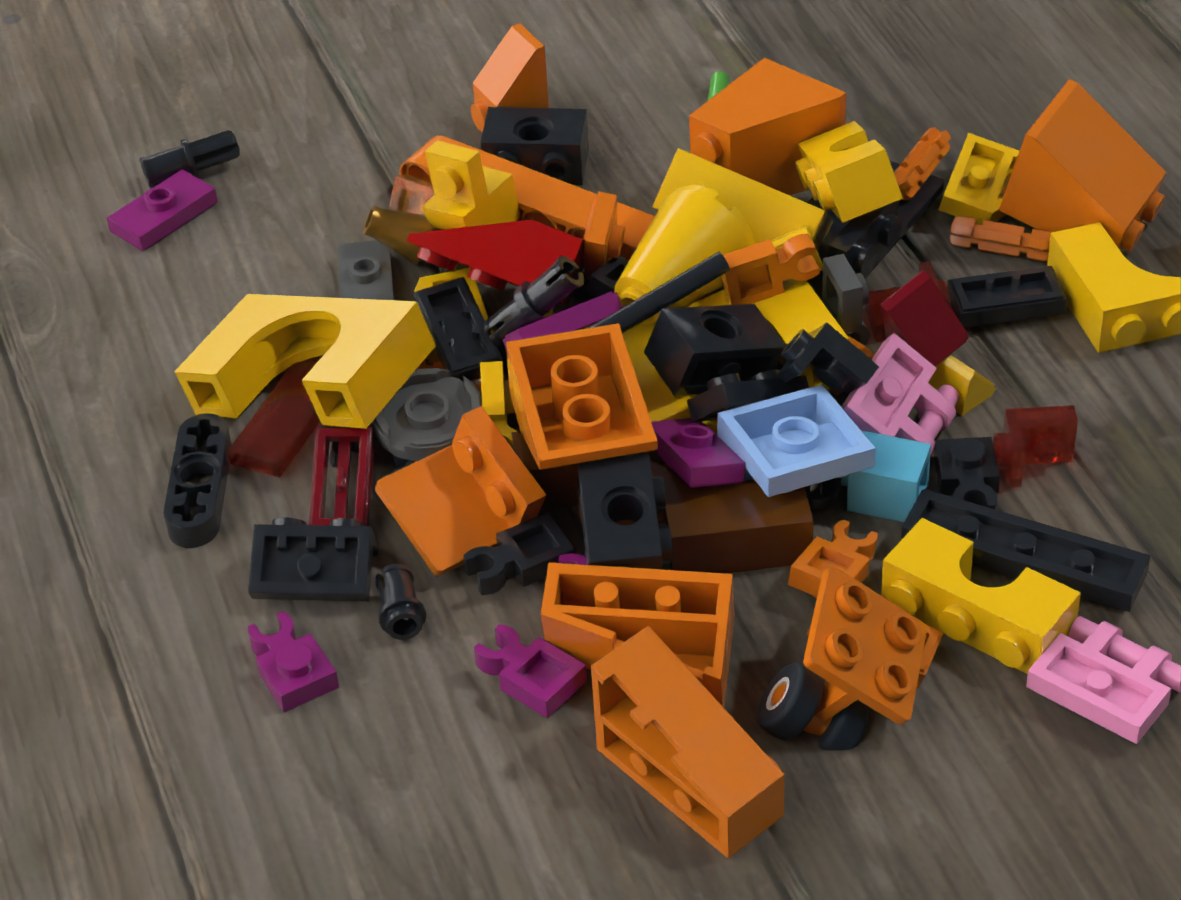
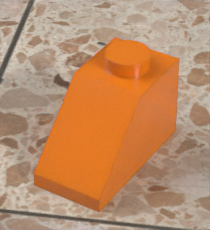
M521 23L511 26L473 82L475 104L471 105V115L479 131L483 132L488 107L549 108L545 46Z

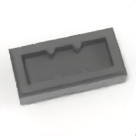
M377 240L338 244L340 297L394 300L390 248Z

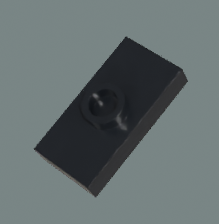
M1052 266L949 279L947 283V296L955 315L964 328L1066 314L1067 298Z
M464 276L413 292V299L417 301L436 347L434 349L443 369L450 371L451 377L458 378L463 381V376L470 381L481 378L480 362L503 361L497 345L489 339L491 333L484 330L485 320Z

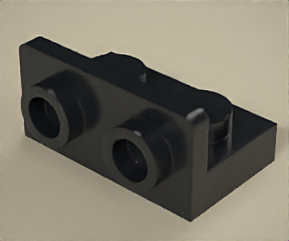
M289 517L273 519L272 525L254 524L248 593L252 599L369 601L373 555H378L379 542L371 526H365L363 522L355 519H334L330 521L329 526L307 525L303 520Z

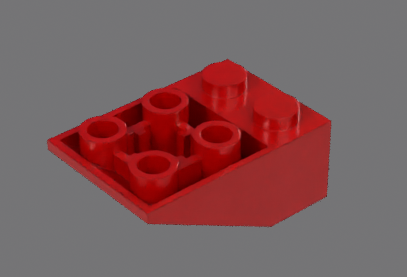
M532 219L409 233L407 242L420 248L417 258L451 272H455L458 263L470 267L467 274L468 278L502 292L507 282L515 286H519L526 281L533 282L561 256L570 258L579 267L570 275L571 278L577 273H581L584 269L583 239ZM575 290L560 303L569 306Z

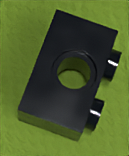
M488 107L480 142L481 150L566 183L583 185L589 151L587 109Z
M755 304L664 308L660 312L644 353L674 396L699 395L707 391L706 382L723 375L737 373L740 375L741 381H748V378L753 375L776 370L782 358L781 353L786 345Z
M649 453L624 455L578 463L579 498L587 565L662 570V563H672L673 551L670 527H658L657 512L666 511L663 476L652 477ZM621 520H631L636 523L631 525H620L616 522Z

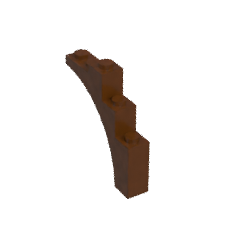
M521 431L512 432L513 450L546 494L540 511L579 506L580 521L582 523L578 463L540 470ZM650 461L652 477L663 476L666 511L657 512L658 527H670L673 562L670 563L671 570L731 573L791 566L813 541V518L805 487L767 497L757 482L744 481L739 484L690 488L673 469ZM621 520L616 523L620 525H631L636 522L631 520Z

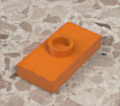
M598 191V195L595 194L583 238L584 269L587 280H589L592 273L607 263L612 257L618 258L620 255L625 227L617 225V195Z

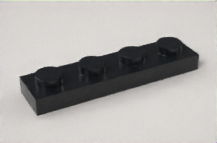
M922 489L902 525L901 540L921 518H924L973 541L972 565L1018 578L1024 569L1028 567L1081 592V598L1127 612L1131 611L1149 570L1151 556L1149 554L926 489Z

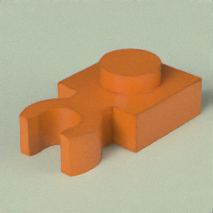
M809 234L793 236L779 249H775L771 239L723 254L730 267V271L722 275L725 295L729 304H752L785 293L783 281L792 278L797 281H805L820 274L819 267L812 254L816 253V247Z
M846 520L839 521L833 528L831 542L817 536L791 565L788 585L817 598L822 573L830 566H836L862 583L867 577L869 563L874 558L878 533L871 531L864 539H852L848 537L850 522Z

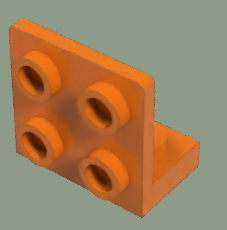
M482 406L462 415L450 446L379 479L375 487V491L436 576H442L463 565V555L473 548L481 546L497 547L496 533L536 518L546 498L545 492Z

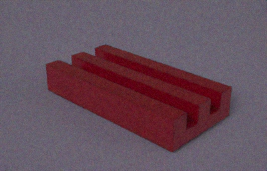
M353 427L316 428L309 525L329 526L331 520L347 518L361 521L365 526H369L375 443L372 427H367V429ZM360 441L355 518H347L352 442ZM330 442H339L334 518H324Z

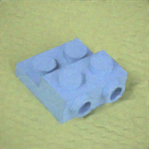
M823 385L718 413L717 436L746 463L744 481L754 479L767 497L792 492L799 488L834 478H841L851 473L875 467V446Z

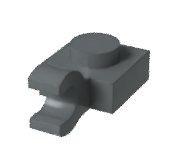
M844 254L823 258L822 301L846 334L852 332L859 343L866 345L870 335L868 328L862 320L863 306L869 302L866 280L861 273L855 274Z

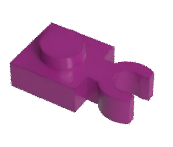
M282 611L276 614L279 626L278 633L264 635L255 624L248 626V635L251 649L257 656L255 659L258 673L285 713L338 689L339 683L336 670L311 633L296 639L293 620L287 613Z
M499 624L495 628L496 645L501 648L500 650H490L480 643L474 646L477 667L486 674L499 675L501 691L547 719L587 682L586 664L540 637L526 647L520 643L518 633L506 625Z

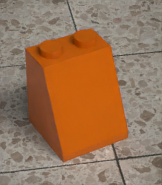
M764 57L689 115L690 153L789 196L806 191L795 165V161L802 159L798 143L846 124V92Z
M1069 79L1025 134L999 211L1035 229L1050 231L1051 233L1100 222L1119 250L1122 251L1124 249L1131 253L1144 231L1145 224L1142 223L1143 220L1151 224L1164 203L1166 196L1159 193V189L1167 172L1079 83Z

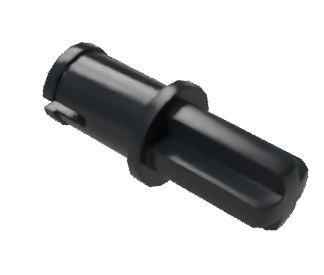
M227 130L191 143H187L185 139L180 140L181 146L145 158L141 157L139 161L149 188H153L182 169L198 177L197 171L238 158L240 156V148L233 132Z

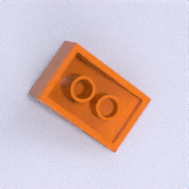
M619 323L506 342L509 391L520 431L540 470L658 450V440Z

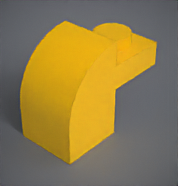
M439 140L425 151L434 196L422 205V209L431 225L444 230L514 222L521 217L513 174L482 166L480 152L477 150Z

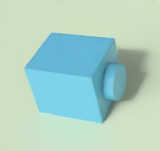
M863 431L864 435L876 448L875 467L841 477V486L848 487L847 511L905 522L922 489L927 490L931 444Z

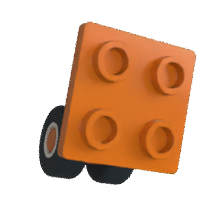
M830 566L822 573L803 659L804 665L800 663L789 664L772 679L758 707L757 719L759 725L782 740L791 739L801 731L820 735L819 748L822 750H848L855 748L864 734L868 721L866 705L898 725L906 723L912 717L927 626L836 566Z

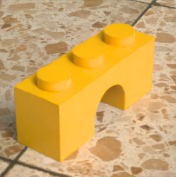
M852 121L798 143L802 159L795 161V165L804 188L810 190L815 201L819 200L824 211L831 209L842 223L903 199L886 149L875 139L868 141L865 130L857 122Z
M921 518L883 559L881 596L923 623L944 632L951 639L972 646L998 659L1002 664L1016 668L1028 674V670L1060 633L1069 637L1071 626L1078 617L1081 592L1028 567L1024 569L1015 581L1002 587H983L971 582L974 542Z

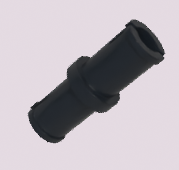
M561 256L533 282L526 281L519 285L513 293L514 298L493 316L488 317L484 321L485 332H490L496 326L499 328L489 336V339L495 345L505 348L503 343L505 335L553 315V308L571 292L584 284L585 280L582 272L577 273L573 278L570 277L574 271L579 269L578 265L570 258Z

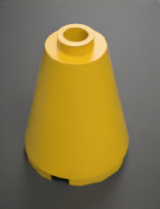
M693 184L676 189L662 203L615 285L614 293L617 292L622 307L717 252L723 255L755 244L753 232L743 213L736 206L728 210L716 200L720 193L711 188ZM722 276L667 308H683L723 287ZM660 312L645 320L641 324H652L657 322Z

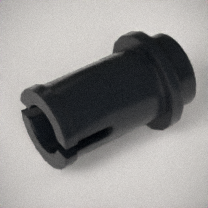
M401 564L385 566L381 569L384 576L377 573L375 577V584L379 591L382 605L378 617L379 624L382 630L394 639L407 640L413 638L421 631L426 621L427 613L423 603L416 597L412 571L407 566Z

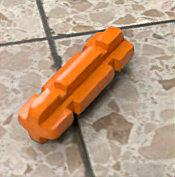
M936 127L929 128L900 163V167L894 171L904 201L910 200L917 193L920 186L927 180L940 163V160L950 150L948 142L951 136L948 131L940 132Z
M957 216L953 220L950 229V244L953 246L971 249L972 244L978 245L977 249L979 251L1018 258L1021 253L1027 254L1026 258L1029 260L1048 261L1050 231L1033 228L1032 233H1026L1025 227L983 220L981 225L976 224L977 218Z

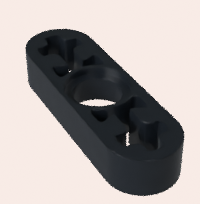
M205 413L192 416L185 420L178 430L163 513L170 540L177 546L184 548H196L211 542L217 536L220 528L232 444L227 422L215 414ZM204 440H207V452H199L198 447L202 446ZM198 474L213 476L208 482L199 485L184 483L189 477ZM190 507H198L199 513L195 514L193 521H190Z

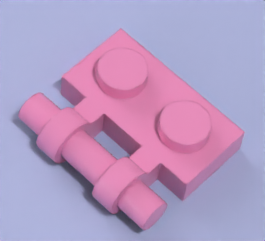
M893 333L881 344L872 358V361L879 366L877 371L866 385L850 392L841 407L862 432L868 431L931 444V457L935 450V437L939 431H944L949 427L956 415L954 406L959 399V393L950 385H942L938 391L928 382L937 368ZM913 407L918 410V417L920 419L918 424L908 417Z
M1079 616L1071 626L1069 637L1060 633L1028 670L1026 687L1137 744L1169 705L1171 689L1179 693L1181 692V665L1172 661L1171 653L1155 645L1147 649L1122 637V629L1106 621L1098 625Z

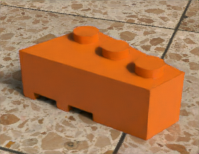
M564 563L548 564L541 607V621L545 641L586 664V669L591 670V665L649 625L725 709L735 616L733 574Z
M649 625L591 665L597 750L729 859L784 816L785 774L781 771L778 764L770 756L766 755Z

